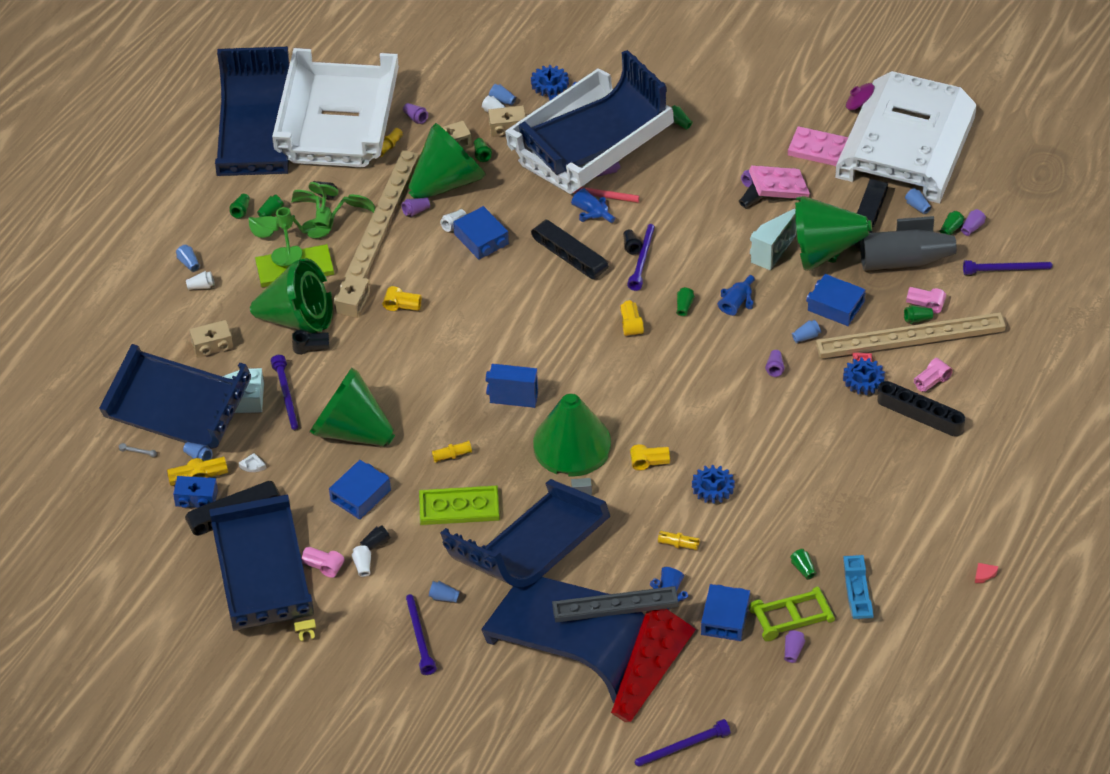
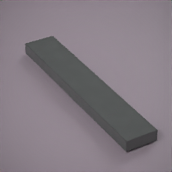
M672 586L552 601L555 622L675 608L679 607L676 587Z

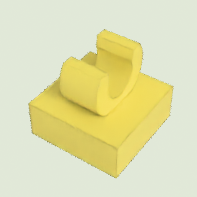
M314 619L294 623L295 633L300 632V641H303V634L305 632L310 633L311 640L314 639L313 629H316Z

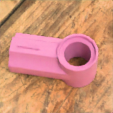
M910 287L906 302L932 308L933 313H939L945 302L946 293L938 288L927 291Z
M934 358L929 363L927 369L914 378V384L919 391L926 392L939 381H947L953 369L939 358Z
M306 547L301 558L303 564L320 569L322 574L330 578L336 576L345 561L344 557L336 551L326 553L312 547Z

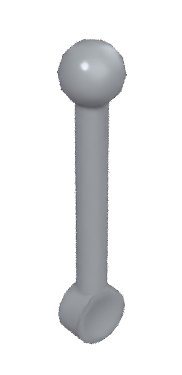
M124 443L119 445V450L122 452L128 450L148 454L150 457L157 455L155 450L148 451L128 447Z

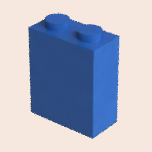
M484 206L453 221L454 235L478 260L509 244L508 231Z
M824 274L822 279L816 282L813 292H809L807 296L808 311L849 326L865 302L866 289Z
M491 364L490 371L486 372V382L489 383L487 384L486 394L490 396V403L536 407L538 398L537 368Z
M359 460L329 488L330 501L356 518L361 519L391 491L390 478L385 473L374 469L371 464H366Z
M710 584L701 621V635L742 641L750 603V590Z

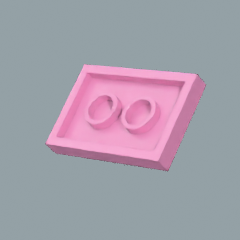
M798 126L789 146L788 156L836 166L848 137Z
M752 165L749 169L759 196L796 198L799 196L809 197L810 195L800 169Z

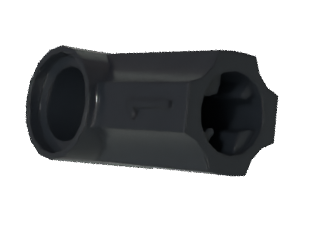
M296 330L292 334V349L296 354L300 355L307 353L309 350L330 349L329 332L307 333L303 330Z

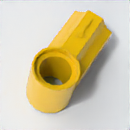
M391 286L387 288L382 305L389 311H396L398 308L418 311L421 308L422 295L406 293L398 287Z
M631 300L625 301L620 305L624 336L643 334L642 317H639L636 303Z
M638 444L630 449L632 467L635 470H645L649 465L670 464L669 447L647 448L645 445Z

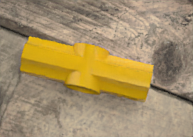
M225 457L206 461L194 458L187 465L167 469L170 486L176 484L177 476L208 478L228 473Z

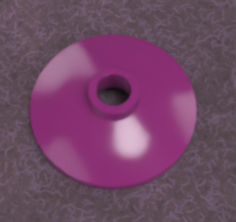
M866 83L860 87H854L850 91L851 95L846 102V108L848 110H855L862 106L872 96L875 86L872 83Z

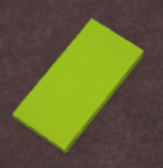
M328 244L301 249V259L308 258L313 260L321 268L325 276L334 275ZM272 254L255 257L261 288L268 287L289 267L276 265L272 261Z
M498 485L419 490L420 525L500 521Z

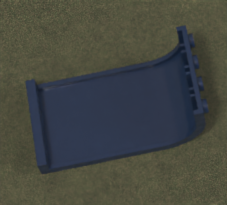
M288 46L217 49L221 80L217 158H215L217 176L288 174V156L283 152L279 153L274 150L272 137L290 65Z
M628 50L621 52L622 74L619 82L608 95L534 127H530L526 122L519 124V131L523 136V141L556 175L567 171L566 166L569 163L580 166L592 161L665 110L667 92L665 83L661 82L654 73L647 69L645 64H642Z
M131 344L99 409L105 418L183 443L202 444L209 446L210 449H214L219 446L251 380V373L246 364L239 362L238 367L240 370L237 376H232L233 379L225 378L143 352L138 345Z
M550 479L545 483L548 493L488 545L479 547L476 541L472 542L471 539L466 541L458 533L452 535L447 528L441 531L440 534L443 539V546L456 561L514 587H525L539 580L611 516L606 501Z
M288 494L210 509V518L233 631L314 615L312 596L308 593Z
M541 577L529 586H513L481 630L488 644L494 645L500 639L571 658L585 664L604 681L614 703L645 615L642 612L555 622L552 601L608 595V593Z

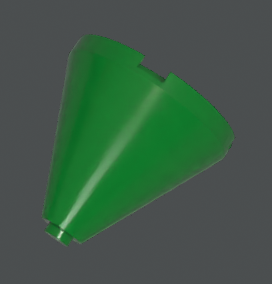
M435 123L430 128L408 187L410 191L408 193L414 199L430 198L479 181L486 176V173L439 124Z
M806 196L796 197V200H799V202H795L797 238L802 252L800 253L801 262L805 271L817 268L867 237L869 231H872V222L866 216Z
M304 258L293 262L251 303L250 312L255 318L309 333H319L327 329L331 324L333 316L331 292L326 293L323 282H326L327 279L321 268L313 260Z
M352 367L309 431V433L316 437L384 446L385 443L389 445L395 437L392 425L360 373Z
M566 394L537 428L533 438V449L537 461L548 471L557 474V471L568 473V477L582 476L597 470L606 462L611 449V437L606 426L576 394Z

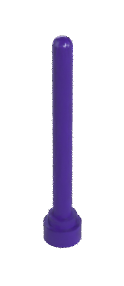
M653 224L647 226L635 272L628 279L627 286L633 291H639L643 285L641 274L655 228Z
M972 260L963 261L964 275H972L976 271L1040 270L1053 267L1051 262L976 264Z
M275 355L271 358V365L278 373L291 429L297 430L299 426L285 374L286 358L283 355Z
M408 594L406 601L421 655L419 663L420 672L423 675H431L435 673L437 667L434 659L429 657L414 596Z
M725 719L717 721L713 728L637 758L635 765H645L714 736H721L722 738L731 734L729 725Z

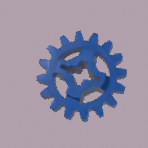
M551 65L548 68L542 66V70L537 68L536 73L533 72L531 77L532 90L535 89L536 94L541 92V96L548 94V97L551 94L557 95L558 92L562 93L563 89L567 90V85H569L568 73H564L563 68L558 70V66L554 68Z
M860 357V361L853 359V364L847 363V368H844L843 381L845 386L850 387L851 392L857 390L858 395L861 392L867 395L868 391L874 394L875 388L878 389L879 384L884 382L885 371H882L883 366H877L878 361L872 363L870 358L867 361H864L863 357Z
M714 465L710 469L704 466V471L698 469L697 474L693 475V494H698V499L704 498L705 503L708 500H711L712 504H715V500L722 503L723 498L729 499V494H733L735 488L733 474H729L728 469L722 471V466H719L718 469Z

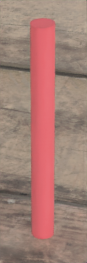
M580 187L579 189H577V190L574 191L573 193H577L580 189L585 188V187ZM585 188L591 195L596 197L639 202V195Z

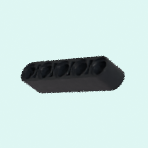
M870 179L857 214L866 216L868 220H871L872 231H869V233L873 232L885 200L888 182ZM860 241L852 246L860 248Z
M547 219L531 230L532 237L538 243L590 279H596L609 267L607 261L602 256Z
M884 381L879 384L877 401L881 406L950 436L958 437L963 434L965 415L962 412L895 383Z
M266 481L193 509L186 514L185 520L192 533L199 536L213 531L210 509L281 496L273 481Z

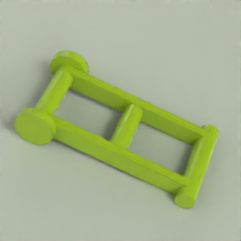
M815 587L808 593L766 604L762 600H755L748 606L749 611L756 614L764 630L762 633L764 641L776 639L780 632L826 620L829 623L835 621V617L820 587ZM817 599L823 613L801 619L794 604ZM787 607L793 621L771 627L764 612Z

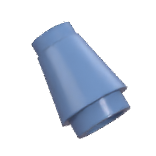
M494 84L489 92V96H494L499 102L510 106L516 100V96L501 84Z
M913 188L906 194L907 204L923 214H927L930 211L931 206L920 190Z
M188 245L180 246L176 250L177 259L190 269L191 272L198 270L200 264L192 247Z
M809 320L793 332L792 337L796 343L818 337L821 329L815 320Z
M187 442L183 447L184 453L193 459L200 458L206 461L212 458L213 452L207 445Z
M433 581L429 597H432L433 600L456 603L460 591L441 581Z

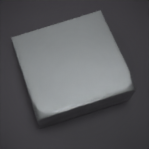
M591 478L571 479L572 488L592 495Z

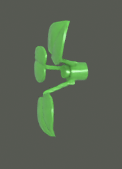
M316 182L309 183V189L312 192L294 190L291 203H316L314 224L322 228H328L330 219H334L335 214L344 202L354 207L368 209L373 213L375 211V206L370 199L350 194L348 197H343L333 213H331V209L325 206L326 196H337L338 190L333 186L320 185ZM314 193L323 194V199L315 196Z
M287 207L279 208L276 211L277 217H249L250 230L256 237H270L274 231H278L279 227L284 229L286 247L277 248L271 255L272 261L279 266H290L293 262L302 258L301 248L299 246L290 247L287 229L292 227L293 222L303 234L307 233L310 238L326 236L331 231L334 219H330L328 228L316 226L314 224L315 219H312L301 226L295 219V215H291V211Z

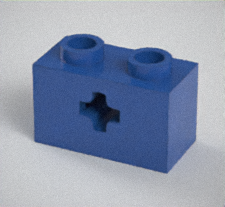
M177 476L173 493L175 506L198 508L216 501L218 494L216 478Z

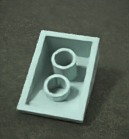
M795 209L760 225L757 231L752 233L750 237L752 242L750 249L751 263L768 270L773 268L796 236Z
M262 368L249 369L251 380L235 413L262 412L264 392ZM239 370L222 377L233 379L232 376H237Z

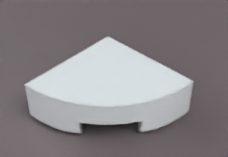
M253 453L239 462V467L247 472H259L266 469V464Z

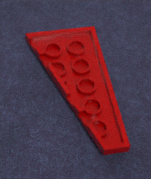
M668 609L646 611L611 711L613 715L624 722L632 721L696 629Z

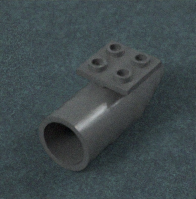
M934 216L897 219L896 231L869 233L867 237L860 240L862 267L865 271L922 266L956 254V238L954 235L934 232Z

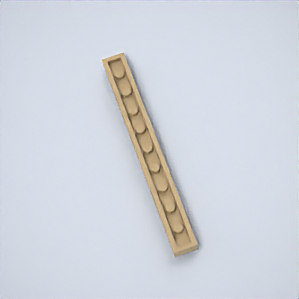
M402 150L346 272L345 279L347 275L367 277L416 168L419 153Z
M1000 312L816 340V346L820 359L1003 332L1006 326Z

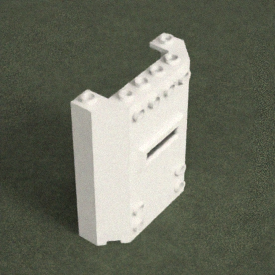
M294 48L272 136L274 150L286 154L291 162L301 164L365 167L369 164L370 160L378 158L381 155L399 68L398 54L380 53L381 66L312 62L311 49ZM322 111L359 113V116L322 114Z
M598 68L507 129L505 134L508 147L511 151H516L520 157L518 161L523 167L567 193L572 194L674 123L673 110L670 106L666 105L663 112L592 161L580 166L569 163L566 166L567 171L556 175L523 141V136L519 131V124L526 122L530 127H534L608 95L613 90L611 76L609 73Z
M891 71L873 81L872 84L875 86L874 92L860 110L836 164L835 178L853 182L855 170L923 186V196L925 199L940 204L975 119L976 103L961 87ZM893 108H896L916 114L929 116L930 118L929 120L898 112H893L892 110Z

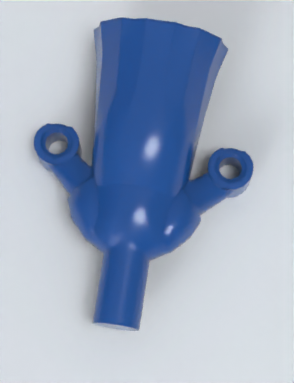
M585 188L580 189L573 196L572 205L587 212V214L585 212L579 214L581 222L590 218L596 219L601 217L610 223L615 221V217L608 213V206L604 197L598 200Z
M749 275L744 282H737L733 287L721 290V297L723 298L717 304L722 312L732 316L736 315L745 298L747 299L746 308L753 309L750 285L755 280L754 276Z
M663 567L660 581L654 578L650 582V586L653 589L675 586L677 592L684 574L677 569ZM685 591L680 592L677 596L678 602L685 600L688 597V593Z

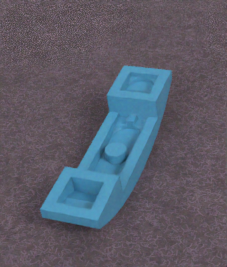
M864 555L843 556L845 583L851 616L853 619L873 618L872 603L869 599Z

